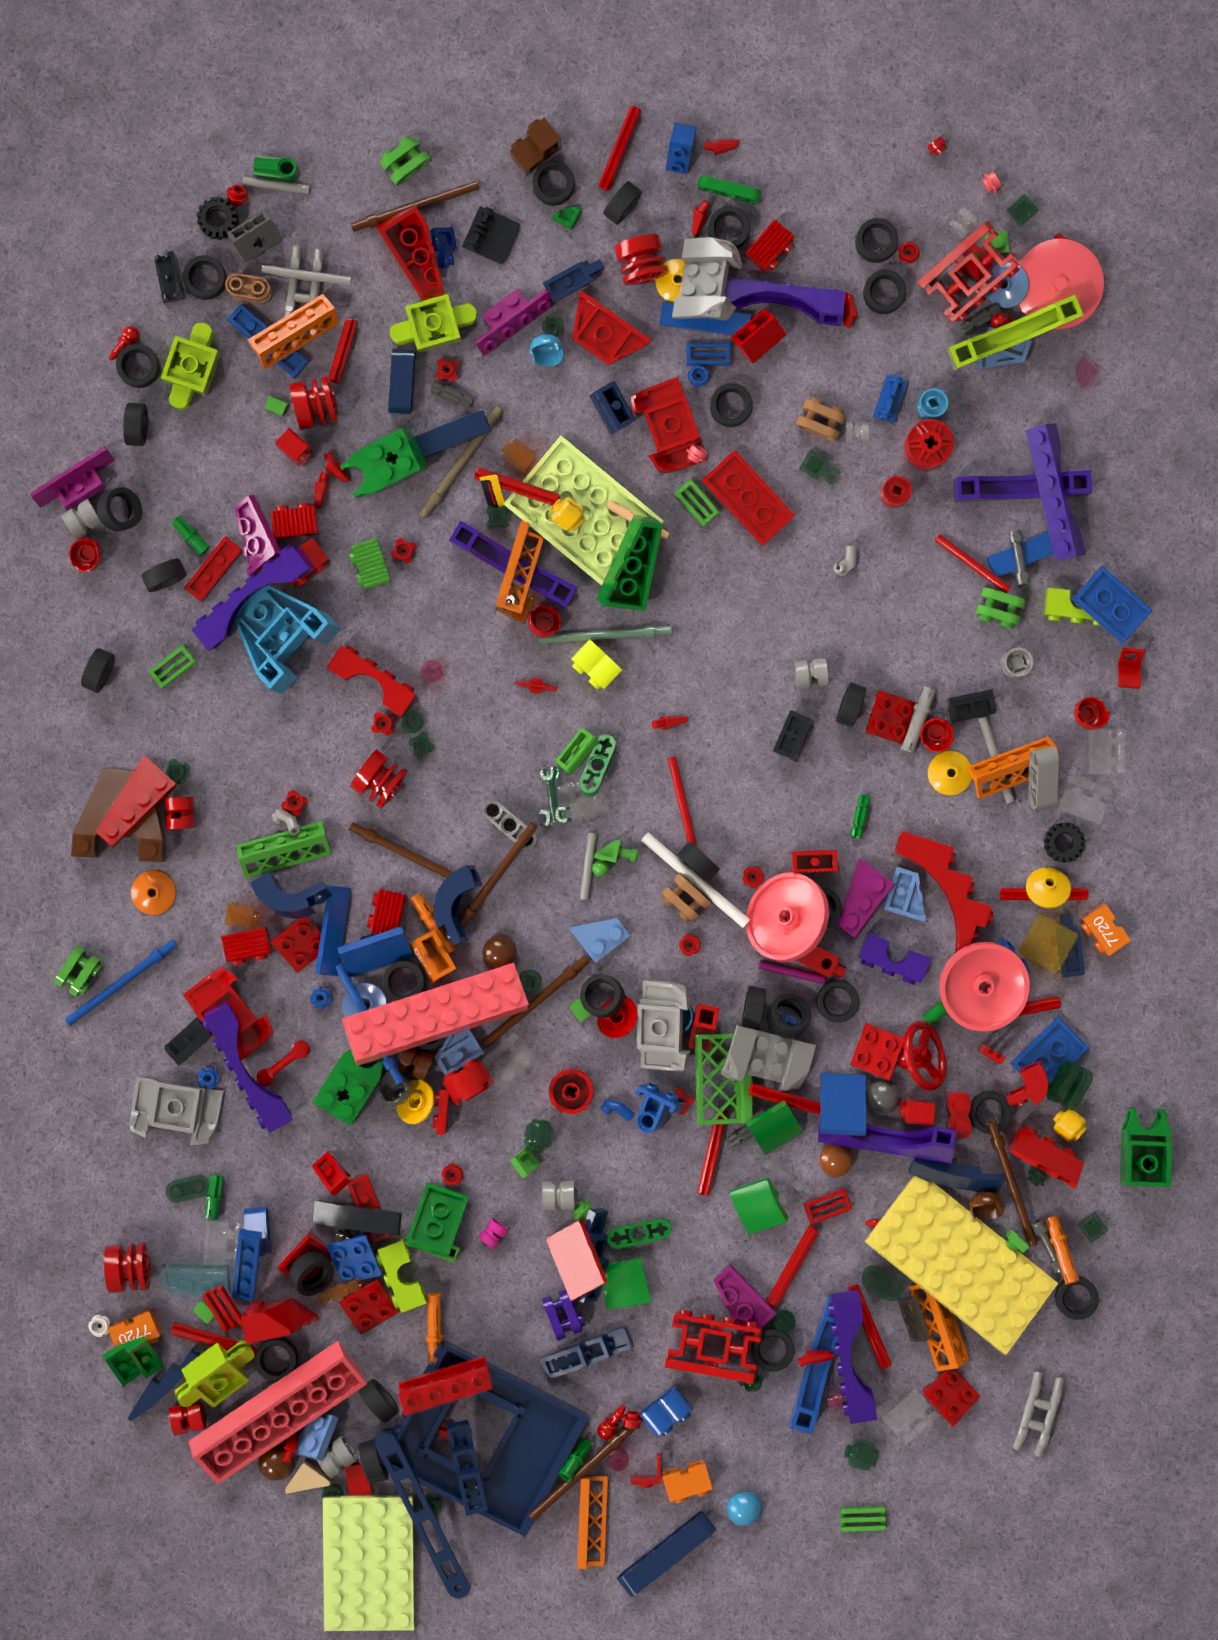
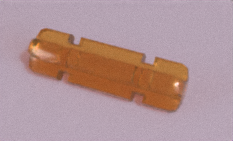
M354 1279L348 1281V1284L342 1283L330 1287L328 1291L325 1289L318 1293V1300L321 1304L330 1302V1299L334 1301L349 1296L350 1292L353 1294L360 1290V1283Z

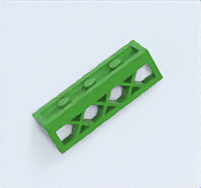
M323 821L299 827L300 832L297 835H291L288 830L238 844V860L245 877L250 878L332 855ZM323 843L325 849L318 851L311 849L314 845ZM292 851H302L300 856L294 857L290 855ZM274 856L281 858L280 861L275 863L268 860ZM252 862L259 863L257 868L248 870L246 865Z

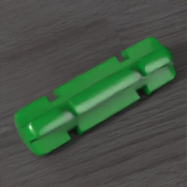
M862 794L858 796L857 803L859 805L855 810L854 827H852L850 833L852 837H863L864 830L862 828L866 823L867 806H869L871 800L870 796Z

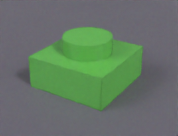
M1007 230L995 231L999 235L991 242L1000 254H1008L1010 250Z
M529 1147L524 1148L510 1159L522 1178L541 1165Z
M1009 1229L1004 1234L1008 1238L1005 1243L1015 1252L1019 1249L1024 1253L1029 1248L1013 1230Z

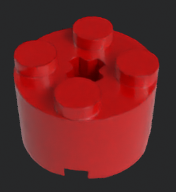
M472 1059L462 1065L464 1069L460 1072L454 1070L443 1077L445 1079L443 1085L456 1107L461 1105L459 1100L469 1101L487 1090L486 1084L489 1083L490 1086L495 1084L481 1060Z
M564 1068L557 1072L550 1082V1101L557 1110L563 1113L578 1114L584 1111L593 1099V1082L589 1075L579 1068ZM571 1085L572 1088H577L575 1096L565 1093L568 1090L567 1086Z

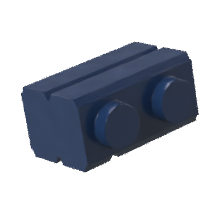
M615 381L599 388L589 396L604 424L607 425L606 428L610 435L636 421Z

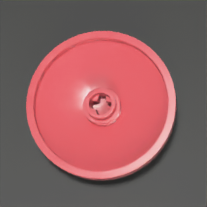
M1052 239L1036 245L1021 259L1023 263L1019 266L1024 269L1029 279L1028 293L1025 299L1018 304L1025 316L1076 295L1084 316L1054 329L1062 330L1084 322L1098 307L1104 290L1103 272L1095 255L1084 245L1068 239Z
M782 873L768 879L757 889L749 903L746 916L750 919L746 924L748 938L760 954L774 961L791 962L806 956L819 944L828 924L829 907L822 888L812 879L799 873Z
M992 942L974 943L956 952L946 963L939 983L940 998L948 1014L961 1026L975 1031H992L1011 1023L1025 1007L1030 991L1029 975L1020 958L1009 948Z

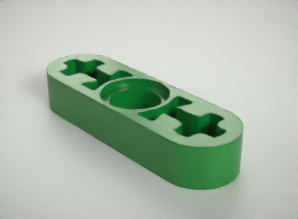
M700 176L697 184V189L753 204H759L762 191L756 188L707 176Z
M602 735L598 738L599 741L594 746L579 782L580 791L587 797L595 796L599 792L616 752L615 739L610 735ZM606 742H609L611 748H606L604 757L601 755L603 751L601 744L605 745ZM602 761L604 767L602 770L596 771L592 769V763ZM591 775L595 776L593 779V785L595 787H590V789L588 790L586 789L585 783L589 784L591 780Z
M658 1218L615 1227L608 1232L607 1241L611 1247L619 1249L663 1240L670 1235L671 1225L666 1219ZM658 1223L667 1226L668 1229L664 1230L663 1235L656 1231L652 1232L654 1237L649 1238V1229L646 1225L651 1224V1229L658 1228ZM642 1227L646 1231L643 1239L638 1240L634 1238L633 1230L635 1228ZM630 1229L629 1237L632 1242H627V1238L621 1239L620 1244H616V1241L611 1240L615 1232H618L619 1235H626L625 1230Z

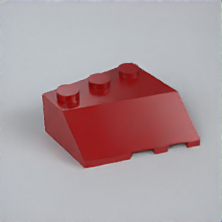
M1028 1125L1025 1128L1018 1126L1006 1149L1029 1164L1042 1169L1058 1180L1061 1179L1068 1186L1075 1189L1084 1166V1162L1076 1158L1077 1153L1067 1147L1064 1150L1056 1147L1058 1142L1048 1136H1045L1044 1139L1038 1137V1131Z
M293 1298L265 1303L264 1300L251 1302V1305L248 1306L240 1317L246 1344L291 1335L302 1329V1326L311 1324V1321L319 1320L318 1314Z

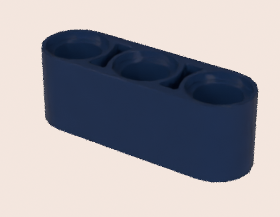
M392 349L389 413L410 415L412 413L415 350Z

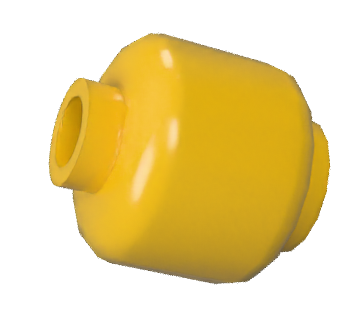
M565 498L562 501L558 499L551 508L554 511L552 520L566 531L571 529L575 531L585 519L583 515L584 508L571 498Z
M1072 1108L1065 1112L1060 1110L1053 1119L1056 1122L1053 1127L1054 1131L1067 1142L1072 1140L1076 1142L1087 1129L1085 1127V1118Z

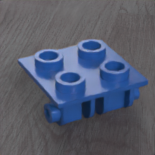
M363 1231L357 1232L355 1238L326 1245L342 1284L382 1275L380 1266L375 1258V1253L372 1250L373 1248L368 1241V1236Z

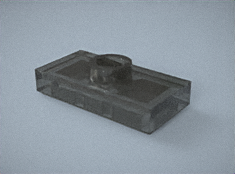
M911 1296L898 1299L911 1342H925L929 1340L930 1336L925 1324V1317L921 1312L917 1297Z

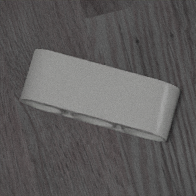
M1055 747L1042 748L1030 752L1028 798L1032 809L1057 804L1059 756Z
M493 800L485 803L483 807L484 816L516 843L527 826L501 803ZM491 804H496L499 807V814L496 817H490L487 814V808ZM510 818L514 819L517 824L515 830L511 832L504 828V822ZM535 833L532 835L534 838L533 843L530 846H524L523 849H532L537 844V835Z

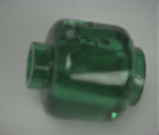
M532 1119L531 1123L525 1126L524 1145L530 1147L531 1152L543 1153L544 1149H549L552 1146L554 1128L549 1125V1121Z
M856 1438L852 1441L851 1445H846L844 1457L848 1458L847 1462L850 1467L868 1471L871 1467H875L879 1450L876 1449L873 1442Z

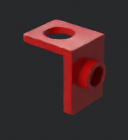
M1122 648L1118 659V687L1141 688V662L1145 649ZM1127 654H1136V655H1138V656L1135 657V658H1127V657H1126Z
M657 1453V1475L630 1476L631 1485L640 1484L641 1488L653 1487V1484H661L660 1453Z

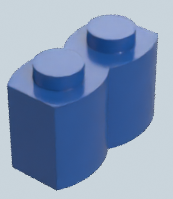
M675 1385L640 1412V1416L656 1437L660 1434L665 1436L672 1431L674 1423L677 1421L682 1423L691 1416L692 1406Z

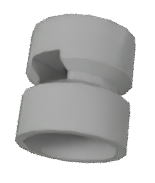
M89 499L81 502L78 505V510L71 508L61 514L63 521L75 539H79L87 534L88 527L94 529L102 525L98 512Z
M1014 648L1006 652L1001 658V670L1010 678L1023 677L1031 671L1033 657L1026 649Z
M826 658L812 659L811 663H808L807 660L794 661L797 690L810 689L811 685H814L816 688L829 686Z
M542 1181L543 1211L556 1210L557 1207H560L562 1210H575L574 1181H561L559 1185L555 1181Z
M340 1436L331 1443V1448L327 1447L323 1460L317 1461L327 1476L333 1478L342 1472V1466L349 1467L358 1458L349 1442L343 1436Z

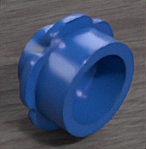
M695 365L688 372V380L695 387L704 386L709 381V371L706 367Z
M315 988L310 996L311 1004H314L317 1009L328 1007L332 1002L331 992L327 988Z
M213 1067L202 1069L198 1074V1083L203 1088L213 1089L220 1081V1075Z

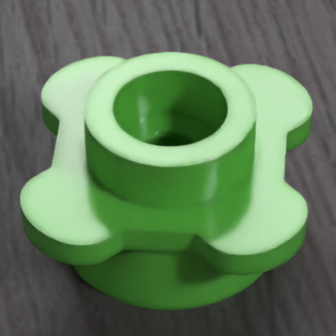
M588 1199L576 1204L575 1210H573V1216L576 1221H585L588 1210L593 1209Z

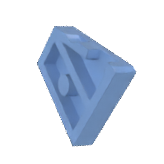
M988 327L987 332L994 330L995 328ZM1027 340L977 361L975 369L980 370L1024 363L1032 340Z
M896 867L892 882L896 885L887 896L883 909L925 922L926 915L924 913L919 874Z
M617 918L574 926L569 929L595 963L631 936Z
M468 1029L448 1036L436 1054L435 1060L444 1075H447L463 1067L462 1065L483 1055L484 1051L471 1030Z
M324 1413L310 1422L297 1437L298 1452L297 1454L294 1453V1455L322 1461L339 1418Z

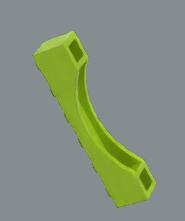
M1073 295L1016 321L951 346L947 351L956 371L1078 320L1084 315L1076 295Z

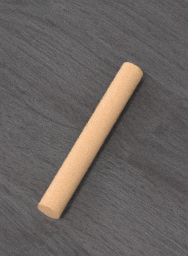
M612 500L607 506L609 510L629 521L632 520L633 515H637ZM662 529L660 538L666 541L669 532Z

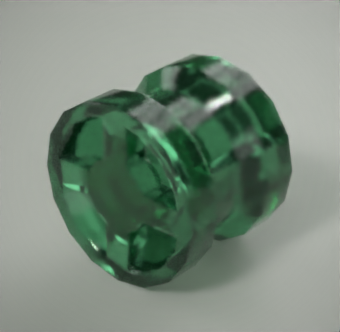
M525 970L519 975L525 992H533L540 988L542 978L537 971Z

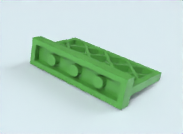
M734 1033L695 1035L697 1125L746 1124L753 1119L752 1096L748 1094L749 1086L752 1083L751 1075L745 1074L742 1081H731L726 1078L719 1087L711 1081V1078L718 1071L721 1073V1067L725 1064L728 1053L720 1045L726 1038H733ZM702 1039H709L714 1044V1047L707 1054L702 1050ZM717 1049L725 1055L718 1065L710 1058ZM707 1060L715 1067L708 1076L702 1072V1066ZM728 1082L734 1086V1093L730 1097L721 1091ZM707 1083L715 1089L708 1099L703 1095V1088ZM718 1094L726 1100L719 1110L711 1103ZM729 1104L735 1109V1118L728 1119L722 1113ZM709 1105L716 1113L710 1120H703V1111Z

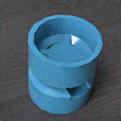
M932 388L926 390L917 401L916 409L918 415L923 420H938L947 410L948 398L940 389Z

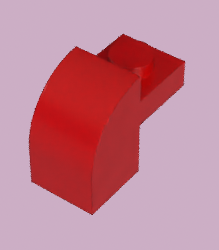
M702 1004L696 1005L688 1048L695 1049V1035L714 1034L720 1008ZM702 1039V1050L709 1052L712 1042L709 1039Z
M1041 1060L1020 1068V1074L1025 1085L1006 1093L1009 1105L1015 1104L1020 1106L1028 1102V1098H1031L1033 1104L1037 1105L1044 1099L1048 1090V1077Z

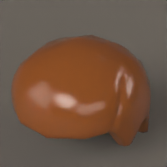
M825 1144L819 1157V1163L823 1172L833 1177H841L848 1173L853 1164V1153L850 1147Z

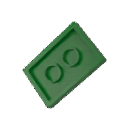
M426 1183L405 1245L448 1259L469 1196Z

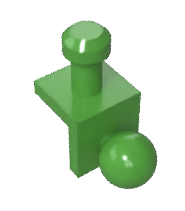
M615 840L595 853L594 858L599 860L593 864L592 871L596 876L603 877L609 871L606 861L616 863L617 856L630 859V862L637 861L639 851L634 848L632 850L619 848L621 841Z

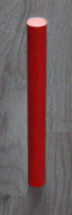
M941 534L935 539L936 543L1002 592L1008 593L1011 589V586Z
M676 756L667 758L687 842L696 844V837Z

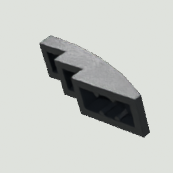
M318 1200L314 1201L312 1223L350 1230L400 1235L402 1213L369 1206L337 1204Z

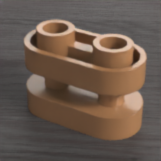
M235 273L231 274L225 282L226 290L235 300L266 304L273 295L269 283L261 277Z
M816 398L805 400L802 409L807 412L806 417L799 416L795 426L826 440L837 442L840 433L835 430L836 424L844 425L847 418L843 414L844 410L835 406L831 408L823 405V401ZM815 417L827 420V425L825 426L814 421Z
M678 874L673 879L678 885L673 890L666 887L661 892L664 895L661 900L670 908L675 905L680 910L678 915L684 921L689 923L691 920L695 923L700 917L696 910L700 906L707 909L712 903L681 874ZM684 890L694 898L689 906L679 898Z

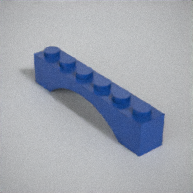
M827 1294L811 1350L831 1351L834 1355V1343H838L837 1336L833 1337L831 1323H835L834 1316L830 1317L828 1303H832L831 1295ZM832 1360L816 1365L809 1363L805 1366L789 1420L790 1428L812 1434Z

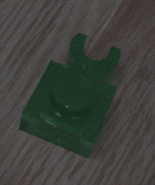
M810 449L799 467V470L815 480L823 476L825 482L829 485L835 483L829 479V474L835 473L839 476L841 473L837 468H828L829 460Z

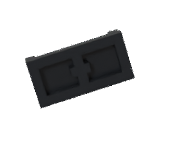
M170 251L167 252L166 256L155 255L154 261L163 304L184 300L185 295L176 254Z
M993 689L946 699L951 723L993 715L997 711Z
M790 710L773 752L797 762L814 721L809 717Z
M197 1016L164 1046V1050L179 1066L212 1037V1034L207 1032L202 1021Z

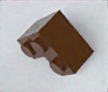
M545 118L540 121L538 119L534 120L528 126L527 137L523 140L520 138L511 145L510 156L526 176L562 149L561 138Z

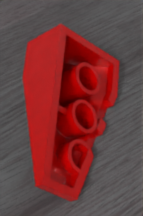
M416 205L392 216L375 227L422 301L445 295L429 227Z

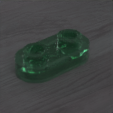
M202 1174L176 1179L167 1185L165 1194L174 1203L200 1198L208 1193L210 1181ZM196 1182L201 1183V1190L195 1189L194 1185ZM173 1188H178L180 1195H174Z
M869 1265L863 1269L861 1279L869 1289L887 1301H896L901 1297L903 1288L897 1279L876 1265ZM872 1272L876 1273L874 1280L868 1278V1275ZM893 1285L895 1287L894 1292H887V1287Z

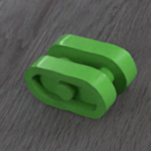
M405 137L399 142V147L393 151L388 150L381 156L380 165L385 172L393 170L394 173L390 179L396 186L404 183L431 161L426 151L418 153L417 150L421 144L415 137ZM410 156L412 159L401 167L399 163Z
M983 588L980 597L987 600L985 606H977L975 614L979 615V620L991 623L993 619L1001 622L1000 626L1009 629L1018 626L1021 617L1015 615L1017 608L1024 609L1026 600L997 590ZM995 602L1008 605L1007 611L994 609Z
M79 945L70 954L54 980V983L60 987H63L65 983L71 985L69 993L75 997L79 994L83 996L90 986L87 982L91 976L96 977L102 968V965L99 964L101 959L92 955L88 960L84 957L86 950ZM79 964L83 969L78 977L75 978L71 974Z

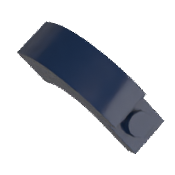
M467 865L450 874L439 887L435 897L434 919L437 928H447L446 936L453 945L469 941L459 917V905L462 898L468 892L483 886L475 865Z
M270 872L250 882L259 900L271 911L286 918L296 919L311 916L316 913L313 905L321 904L328 897L332 896L330 888L323 881L296 894L284 893L277 878Z

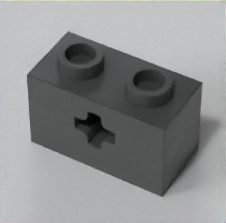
M265 209L227 233L245 263L256 259L262 252L275 247L283 240Z

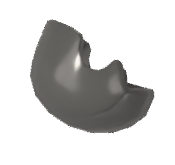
M389 1070L381 1077L383 1086L379 1089V1093L383 1101L390 1106L401 1105L410 1096L412 1090L411 1082L402 1072L400 1073L405 1082L400 1085L395 1083Z
M886 1079L874 1082L866 1091V1103L869 1109L877 1114H887L894 1111L901 1101V1092L897 1084Z

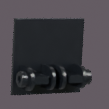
M479 206L462 247L503 265L520 227V223L493 212L494 210L489 207L483 208Z

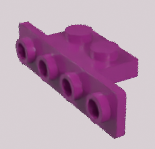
M516 289L483 313L481 316L491 330L475 341L481 354L486 356L494 351L499 345L554 306L555 303L553 304L550 293L545 289L528 302Z
M103 447L62 474L57 475L46 484L38 487L30 493V496L39 507L59 497L67 511L71 508L73 509L84 500L105 489L97 472L114 462L115 459L109 450Z

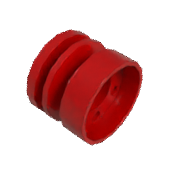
M659 234L633 237L614 246L617 261L619 263H628L620 269L621 274L626 275L622 278L623 284L626 286L647 284L665 276L669 272L668 267L663 265L666 262L665 257H654V255L662 251Z
M327 376L321 377L323 387L320 388L316 378L312 379V390H308L304 381L289 384L300 430L315 427L316 416H319L322 424L326 425L325 414L330 415L332 423L338 422L336 396Z
M926 419L917 423L907 434L904 441V454L907 461L913 467L922 471H931L939 468L950 457L954 448V437L951 430L943 422L935 419ZM928 439H932V443L935 444L931 449L928 448V444L924 443Z
M376 749L360 768L349 787L360 795H363L369 789L372 790L369 801L373 802L379 795L380 799L376 806L382 809L398 793L408 771L402 768L395 775L394 773L399 765L394 763L389 769L385 768L389 758Z
M145 1242L139 1243L137 1250L134 1243L129 1244L127 1254H125L122 1245L105 1247L104 1276L109 1293L125 1292L127 1281H129L132 1291H137L139 1285L141 1290L149 1289L152 1266Z

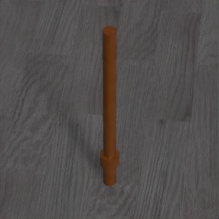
M474 181L377 215L375 213L367 215V218L351 223L353 232L367 227L374 228L379 223L385 222L392 216L415 205L420 210L479 190L480 188L478 182Z
M352 822L349 828L350 831L364 837L365 841L371 844L374 842L445 878L453 873V871L378 835V832L371 828L368 830Z
M530 822L471 904L466 905L461 912L463 915L460 917L463 928L469 920L474 919L478 913L477 909L538 828L537 825Z
M584 955L574 965L566 967L562 975L528 1002L529 1005L526 1011L512 1015L482 1040L483 1044L488 1048L569 979L572 981L577 977V973L590 963L588 958Z
M991 1120L987 1122L992 1137L990 1140L992 1147L996 1149L1028 1246H1035L1037 1241L1004 1147L1006 1145L1004 1137L1000 1136L996 1121Z
M625 1427L617 1435L614 1434L609 1438L608 1443L576 1471L571 1482H563L535 1507L528 1516L535 1521L614 1449H619L623 1445L622 1442L635 1430Z

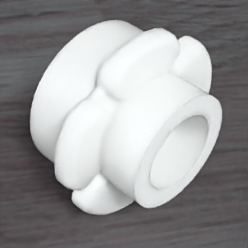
M95 1315L92 1321L89 1322V1330L96 1337L107 1335L109 1333L110 1320L106 1316Z

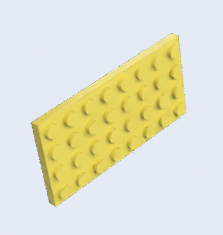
M916 1176L911 1178L864 1241L1004 1355H1007L1058 1284L1018 1250L1015 1252L1005 1243L1006 1241L981 1220L977 1217L973 1218L970 1211L939 1186Z

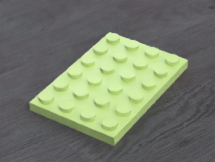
M562 436L556 440L522 482L560 495L561 501L565 498L573 499L584 508L583 515L585 519L575 531L573 529L566 531L552 520L554 511L551 510V505L512 493L504 503L509 510L524 522L530 523L529 526L544 537V539L601 586L631 522L609 510L607 506L610 501H614L639 516L653 517L661 523L664 522Z
M400 1495L323 1496L324 1631L414 1630L413 1521ZM407 1495L413 1506V1495Z

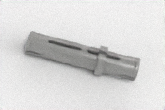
M923 686L918 704L914 705L913 709H915L901 750L914 754L921 728L926 721L927 715L931 714L932 710H930V707L937 692L936 690Z

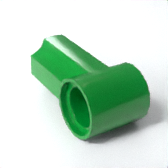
M256 156L254 160V176L282 179L286 182H294L299 178L300 169L291 158L285 157L280 159ZM286 166H293V171L290 174H283Z

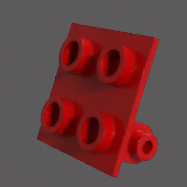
M878 690L877 694H875L874 706L871 707L872 712L869 714L870 719L868 726L865 727V733L903 745L916 702Z
M309 916L299 918L270 941L273 947L297 973L318 956L321 932L312 923L313 921Z
M865 1023L850 1065L890 1081L904 1044V1038Z
M373 1279L372 1283L365 1287L362 1286L360 1290L356 1289L355 1293L348 1297L345 1296L343 1300L339 1301L340 1306L360 1334L367 1332L399 1313V1310L395 1308L394 1303L384 1290L380 1279Z
M956 1368L944 1370L931 1385L928 1384L922 1389L923 1395L952 1427L957 1424L981 1397Z

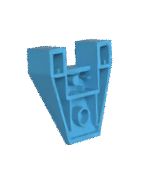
M266 586L253 594L245 602L235 620L256 674L269 689L284 694L297 679L285 662L310 635L314 640L327 645L341 630V627L329 614L272 586Z

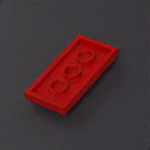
M736 450L702 479V482L761 546L795 517L793 512Z

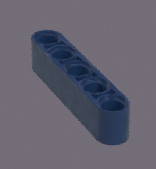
M703 1511L698 1512L624 1570L617 1577V1581L630 1597L635 1596L708 1539L716 1531V1527Z

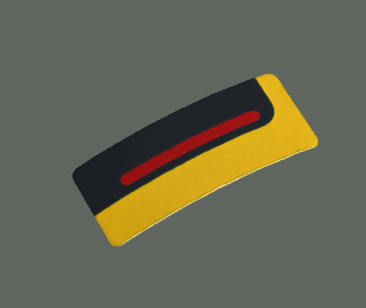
M498 476L480 477L489 509L506 508Z

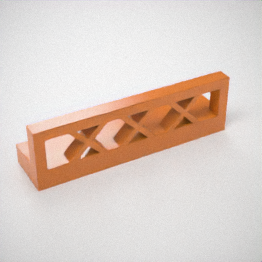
M321 294L248 339V342L258 355L261 366L266 370L340 323L334 306L324 294ZM329 317H331V320H330V321H328V322H326L325 324H323V322H324L326 319H328ZM312 329L310 333L304 336L308 330ZM293 341L291 345L285 347L287 343ZM274 352V354L271 357L265 359L266 356Z
M524 521L520 522L495 605L520 614L523 610L544 539L539 534L527 531L530 523ZM525 538L538 542L537 546L528 550L524 544ZM527 556L531 565L522 568L518 560ZM522 575L526 583L517 587L513 578ZM515 593L520 599L519 605L506 602L507 597Z
M1048 736L967 766L968 774L975 782L976 796L981 799L1029 781V772L1026 774L1022 772L1025 768L1029 767L1030 752L1032 750L1055 747L1059 756L1057 746ZM1013 774L1009 780L1002 781L1005 775ZM989 781L992 782L988 788L982 790V784Z
M917 1284L910 1285L909 1289L936 1370L955 1369L969 1362L970 1359L955 1315L927 1292V1299L925 1301L918 1292V1289L922 1288ZM927 1309L933 1313V1322L926 1316ZM934 1331L940 1334V1343L934 1340ZM941 1352L947 1356L948 1364H942Z
M585 1475L581 1478L577 1569L586 1570V1566H604L608 1485V1476ZM590 1481H603V1490L595 1495L589 1489ZM589 1494L593 1497V1499L590 1502ZM603 1494L601 1502L598 1498ZM595 1501L602 1507V1512L596 1518L589 1512V1506ZM588 1516L593 1520V1521H591L589 1524H588ZM601 1517H602V1524H600V1523L597 1521V1520L600 1519ZM594 1523L601 1529V1535L595 1540L588 1534V1529ZM589 1539L591 1544L587 1547V1540ZM600 1539H601V1547L597 1544V1542H598ZM595 1546L600 1551V1560H587V1551Z

